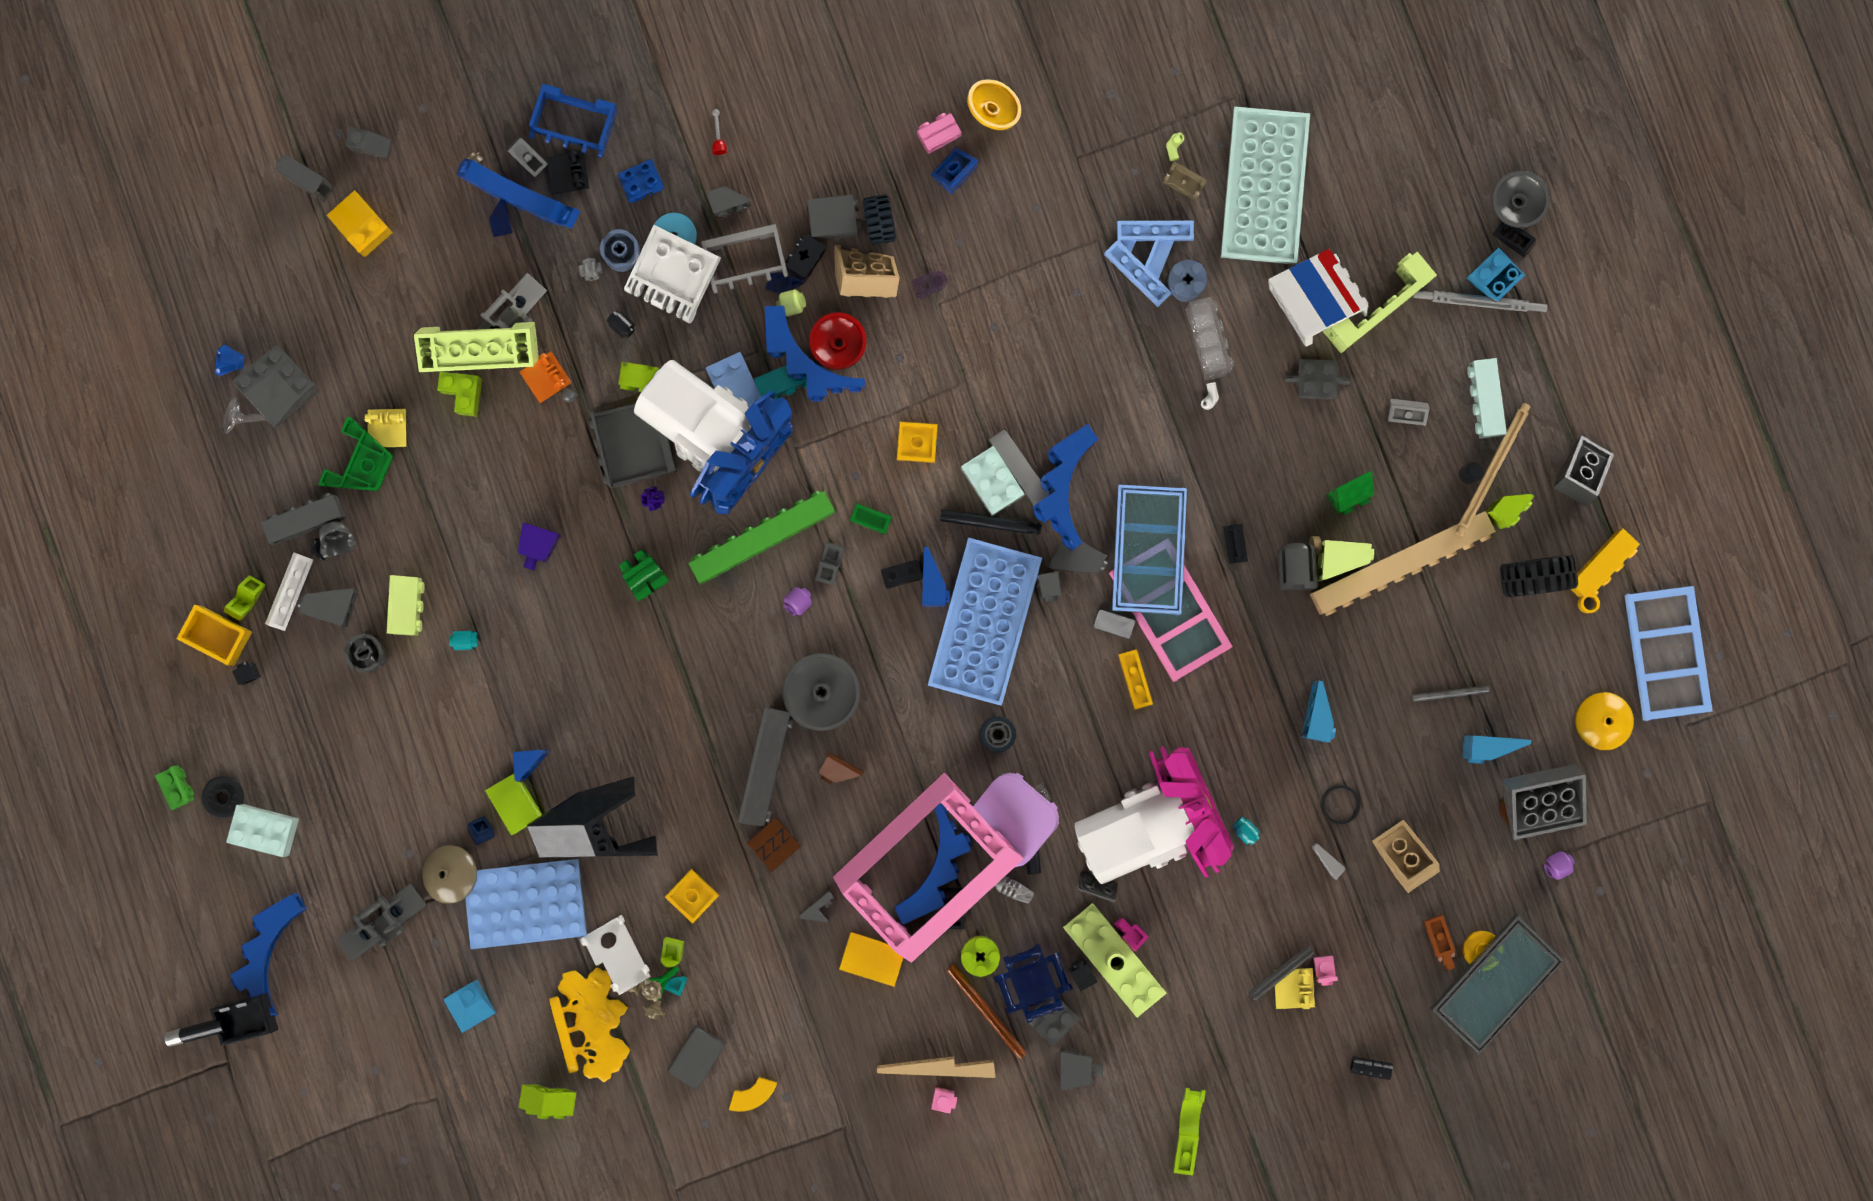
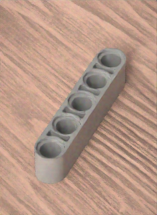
M1005 429L988 440L991 446L995 447L1033 507L1050 495L1044 491L1040 479Z

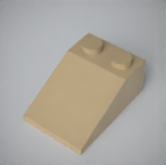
M1404 820L1372 841L1407 893L1440 872L1438 861Z

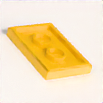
M851 932L839 970L895 987L904 957L896 953L888 943Z

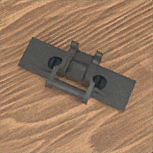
M412 883L388 901L384 896L379 895L375 902L359 914L352 916L357 925L336 940L352 962L377 943H379L378 946L380 948H383L387 945V942L404 932L403 923L427 906V903ZM383 906L385 912L375 921L367 924L365 918Z

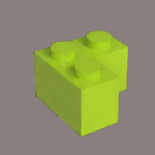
M440 372L437 391L442 394L456 395L454 412L459 415L478 417L482 379L475 375Z
M522 1084L519 1108L526 1110V1114L537 1115L539 1119H549V1116H553L556 1119H564L565 1116H573L576 1092L566 1088H547L539 1084Z

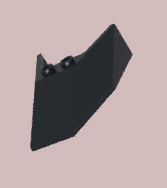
M634 776L577 792L527 824L539 857L658 856L656 836L618 846L616 839L609 836L603 820L605 815L636 796Z

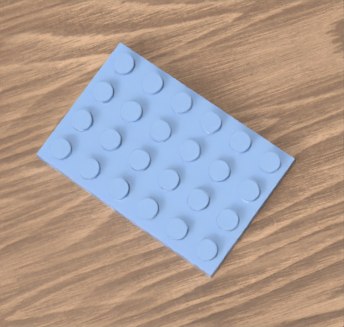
M579 859L477 870L475 886L466 897L471 949L587 936Z

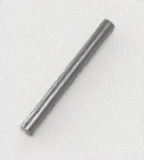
M1489 686L1412 694L1411 698L1412 702L1485 694L1489 693Z

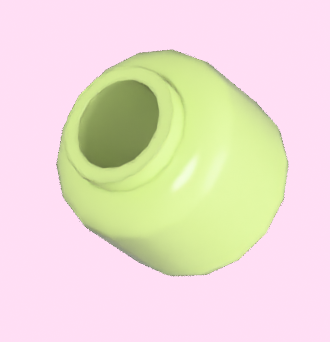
M794 289L780 293L776 306H784L786 317L802 313L804 307H806V301L803 293H799L798 290Z

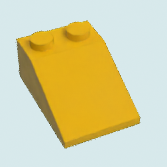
M355 190L327 214V217L363 257L370 254L393 233Z

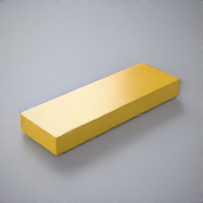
M1137 649L1118 654L1134 710L1153 705Z

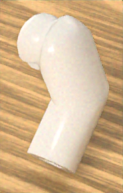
M1216 382L1206 384L1208 395L1201 401L1202 408L1206 410L1212 409L1219 400Z

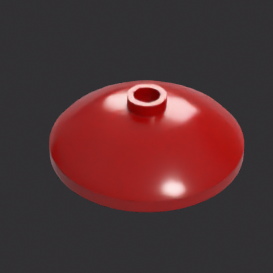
M840 312L830 313L820 318L814 324L809 337V345L814 358L824 367L833 370H843L855 365L862 358L867 344L866 333L861 323L853 316ZM838 340L842 342V345L839 347L835 345V342Z

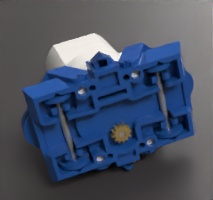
M674 360L665 363L655 373L653 379L641 391L634 408L635 415L675 443L676 454L685 461L688 459L693 463L692 466L701 472L691 490L690 496L695 498L702 494L700 504L704 505L710 501L717 514L730 513L793 432V426L790 422L792 410L784 398L774 399L775 392L773 390L756 400L749 408V404L744 399L734 397L733 392L727 387L722 388L717 385L713 389Z

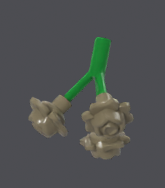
M677 966L671 967L662 976L646 979L629 989V992H635L636 996H638L642 987V994L646 999L654 1000L653 1004L643 1006V1009L646 1010L645 1015L649 1018L657 1020L660 1016L665 1015L660 1007L662 1002L660 999L667 981L679 971Z

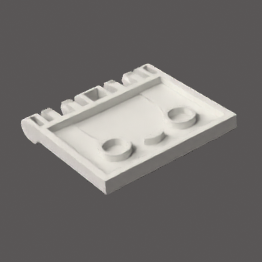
M653 225L627 280L624 291L640 297L645 285L649 287L644 296V301L650 302L651 300L652 305L662 310L666 308L668 313L673 312L677 301L681 303L676 316L691 323L721 257Z

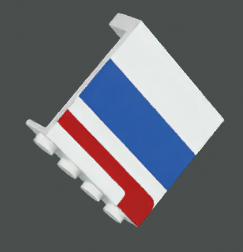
M1330 248L1268 279L1269 290L1305 346L1313 343L1314 335L1359 312H1362L1364 317L1367 316V308L1369 307L1365 297L1360 296L1358 286L1355 282L1352 283L1350 281L1346 268L1341 267L1337 254L1333 255Z

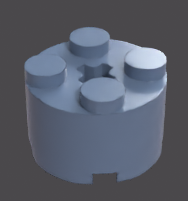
M616 229L610 231L602 239L600 253L611 269L625 272L634 268L641 253V248L631 233L626 230ZM622 247L624 251H622V253L619 254L617 251H620V248Z
M1183 260L1175 264L1167 278V288L1172 292L1171 295L1182 302L1195 300L1201 295L1207 284V273L1203 265L1193 260ZM1184 278H1188V280H1191L1190 283L1187 284L1186 281H1183Z

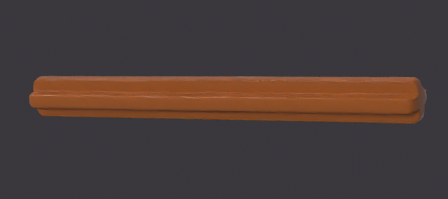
M951 965L947 969L948 974L1018 1059L1024 1057L1026 1050L957 966Z

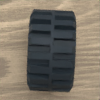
M882 194L864 198L862 203L869 241L872 246L895 242L896 232L888 195Z

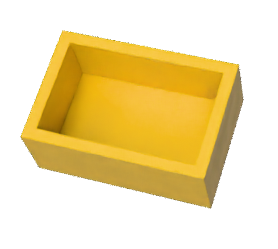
M194 605L176 639L226 665L235 666L252 631L203 606Z

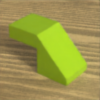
M249 575L238 585L236 596L225 606L224 612L241 621L252 610L266 584Z

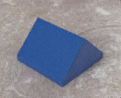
M956 147L930 175L952 195L978 168V160Z
M548 750L513 752L515 780L517 782L525 781L550 752Z

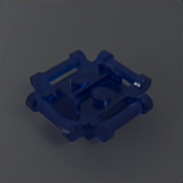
M1037 944L1034 945V948L1019 954L1003 957L1008 972L997 975L994 979L999 984L1005 1000L1007 1014L1023 1010L1027 1023L1033 1022V1019L1056 1010H1064L1059 995L1069 992L1073 988L1071 983H1068L1060 962L1061 956L1059 952L1044 958L1041 947ZM1035 955L1038 956V961L1013 969L1012 964ZM1049 963L1054 965L1062 986L1056 989L1047 966ZM1010 978L1020 1002L1015 1005L1005 981ZM1054 998L1055 1003L1031 1012L1028 1009Z

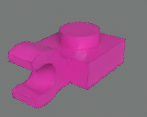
M1121 918L1113 924L1119 931L1124 933L1121 939L1133 951H1137L1148 939L1146 933L1136 923L1130 926L1125 919Z

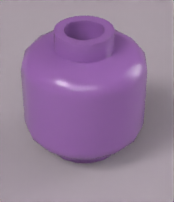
M793 588L784 597V608L793 616L802 615L812 605L811 593L805 588Z
M1559 851L1546 858L1544 869L1550 878L1559 880L1573 873L1575 862L1570 854L1567 855L1565 852Z

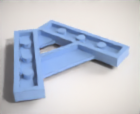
M1117 221V241L1104 255L1142 293L1159 307L1172 294L1158 280L1174 241L1194 240V221ZM1136 241H1155L1144 266L1131 253Z

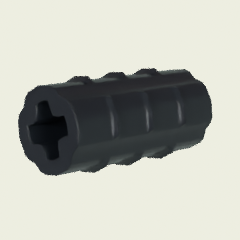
M1352 1057L1350 1073L1379 1079H1391L1392 1063L1363 1057Z

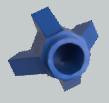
M226 345L218 348L215 374L222 376L234 370L243 369L244 354H239V352Z

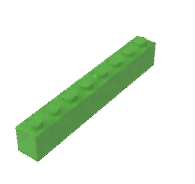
M818 490L810 495V499L806 501L802 499L795 502L793 508L789 510L785 508L776 513L777 516L771 520L769 517L765 518L754 529L752 526L742 531L743 534L739 537L731 536L725 540L726 543L719 547L717 544L709 548L707 554L702 556L700 553L692 557V562L688 564L697 581L702 585L836 512L825 491L820 492Z

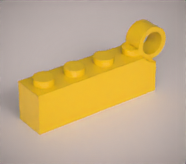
M1623 528L1617 530L1577 573L1578 586L1570 590L1579 597L1578 608L1583 613H1594L1599 609L1600 600L1596 596L1599 593L1597 590L1601 585L1605 586L1612 579L1610 576L1614 571H1620L1625 565L1623 562L1627 558L1633 557L1638 551L1636 548L1640 544ZM1587 597L1591 598L1594 602L1591 610L1586 609L1584 606V600Z

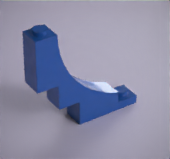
M465 158L458 166V177L492 197L502 199L519 210L527 211L546 223L572 229L581 212L576 208L565 206L559 201L529 190L491 171L474 160Z

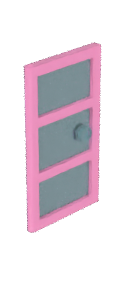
M1166 539L1122 566L1175 569L1176 550L1170 540ZM1185 566L1183 568L1182 613L1180 615L1132 612L1173 682L1178 681L1179 678L1233 647ZM1111 570L1109 574L1112 580H1114V570ZM1122 573L1121 595L1126 603L1174 606L1175 576Z

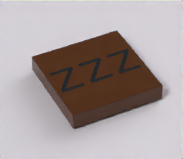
M774 818L747 842L771 872L801 847L777 818Z

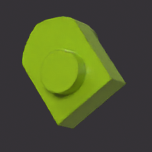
M665 937L660 959L664 967L670 968L680 963L684 941Z

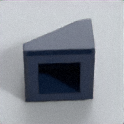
M485 816L467 824L468 834L476 845L494 838V829Z

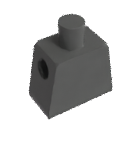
M1060 1050V1090L1092 1085V1076H1103V1064H1092L1091 1055Z

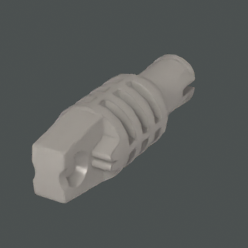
M1007 876L995 885L998 892L1027 904L1030 903L1034 895L1024 885Z

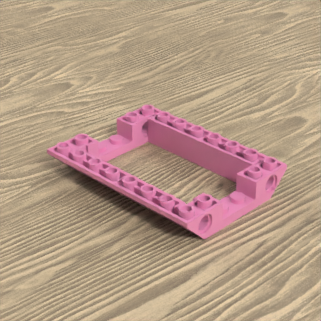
M945 772L833 876L846 899L896 953L911 963L1024 859L998 830L995 831L969 803L971 800ZM942 803L994 860L911 936L906 931L907 928L900 921L897 923L871 895L873 891L859 879L935 807Z

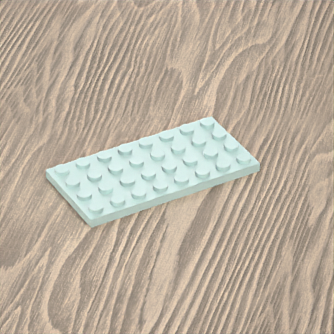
M1234 107L1220 258L1297 264L1310 113Z

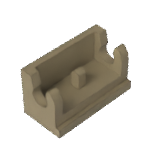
M1175 161L1163 180V183L1196 201L1207 182L1206 179Z

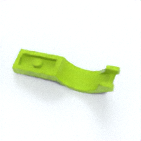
M1190 1088L1185 1089L1180 1112L1174 1173L1193 1175L1199 1140V1120L1202 1104L1205 1100V1090L1197 1092L1190 1091Z

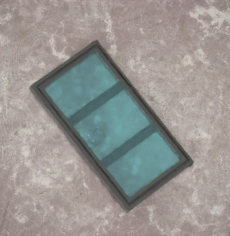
M1515 914L1430 1009L1479 1055L1564 962V959Z

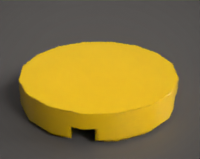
M1480 930L1473 932L1466 938L1463 944V955L1468 964H1471L1494 939V934ZM1502 945L1497 949L1501 954L1503 951ZM1491 956L1480 969H1490L1498 964L1499 961Z

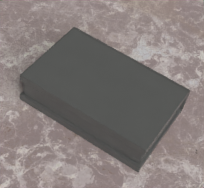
M695 1025L667 1071L697 1090L726 1043L698 1025Z

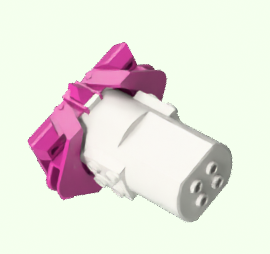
M1161 746V759H1158L1155 753L1150 751L1149 755L1158 783L1151 781L1144 784L1142 790L1137 791L1136 788L1126 792L1121 803L1075 822V832L1079 841L1077 842L1081 852H1084L1089 870H1092L1095 878L1101 884L1150 864L1151 868L1154 866L1157 869L1167 865V862L1173 858L1177 861L1186 857L1188 849L1203 875L1207 878L1209 877L1208 866L1211 865L1214 871L1219 873V866L1225 865L1232 856L1234 845L1190 748L1177 747L1169 756L1164 746Z

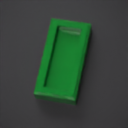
M856 503L850 522L886 535L892 516Z

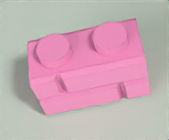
M942 113L931 124L926 122L919 126L917 135L927 154L961 137V130L951 113L947 115Z

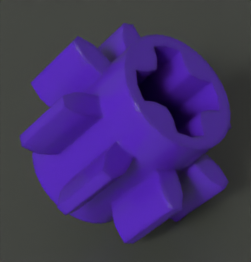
M656 486L644 489V493L641 495V503L644 507H648L649 511L662 508L661 504L665 501L664 493L661 490L657 491Z

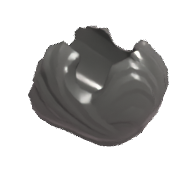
M332 521L321 526L319 531L320 553L324 558L341 556L350 553V551L356 548V541L344 523Z

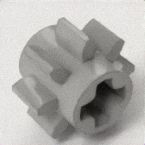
M595 258L585 259L582 261V265L578 266L581 277L585 276L586 281L599 279V274L603 273L601 262H597Z

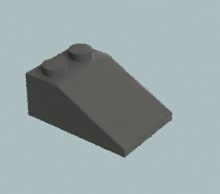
M1581 435L1563 465L1553 488L1587 507L1598 497L1614 454Z

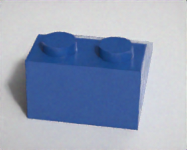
M924 547L922 607H945L946 603L950 601V591H946V585L929 548Z

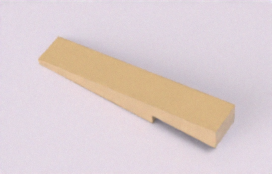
M953 1056L877 1065V1073L995 1078L993 1060L955 1064Z

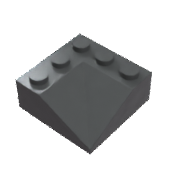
M278 344L232 380L237 389L274 429L319 393L315 384Z

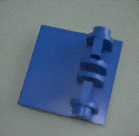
M652 159L617 174L630 203H636L642 199V196L646 199V194L652 196L650 192L655 194L659 191L662 192L661 189L665 188Z

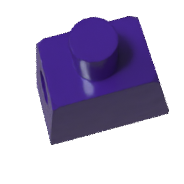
M523 523L518 549L519 554L527 556L523 567L535 570L538 560L547 562L561 535Z

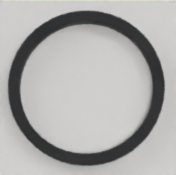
M1343 785L1328 789L1321 802L1323 814L1328 820L1336 824H1346L1353 821L1360 811V799L1357 793L1350 787ZM1338 788L1349 790L1357 800L1355 814L1346 821L1332 819L1325 810L1327 795Z

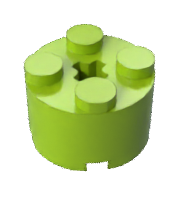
M621 362L618 385H620V389L635 391V387L639 388L638 392H641L653 379L659 368Z
M974 936L964 943L961 950V961L966 971L974 976L983 977L996 970L1000 961V953L997 944L991 938ZM977 952H979L980 954H981L982 952H984V959H983V960H982V959H979V960L976 959V958H977V954H976Z

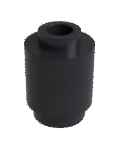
M615 310L607 318L609 327L621 338H629L635 332V324L622 312Z

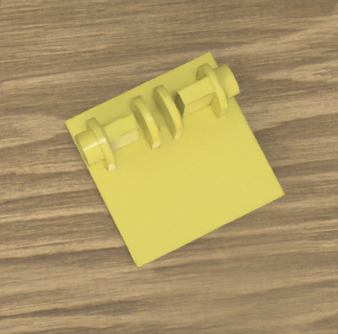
M406 409L368 410V414H365V422H368V433L384 447H406Z
M1313 968L1295 969L1275 985L1276 1009H1310V1007H1315Z

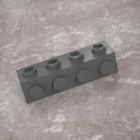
M328 493L322 495L318 501L310 500L302 503V507L297 509L295 507L284 510V514L267 516L266 520L261 522L269 544L276 545L321 528V526L332 521L342 520L346 516L339 497Z

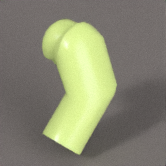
M1182 133L1173 134L1166 143L1170 161L1179 159L1177 148L1184 141Z

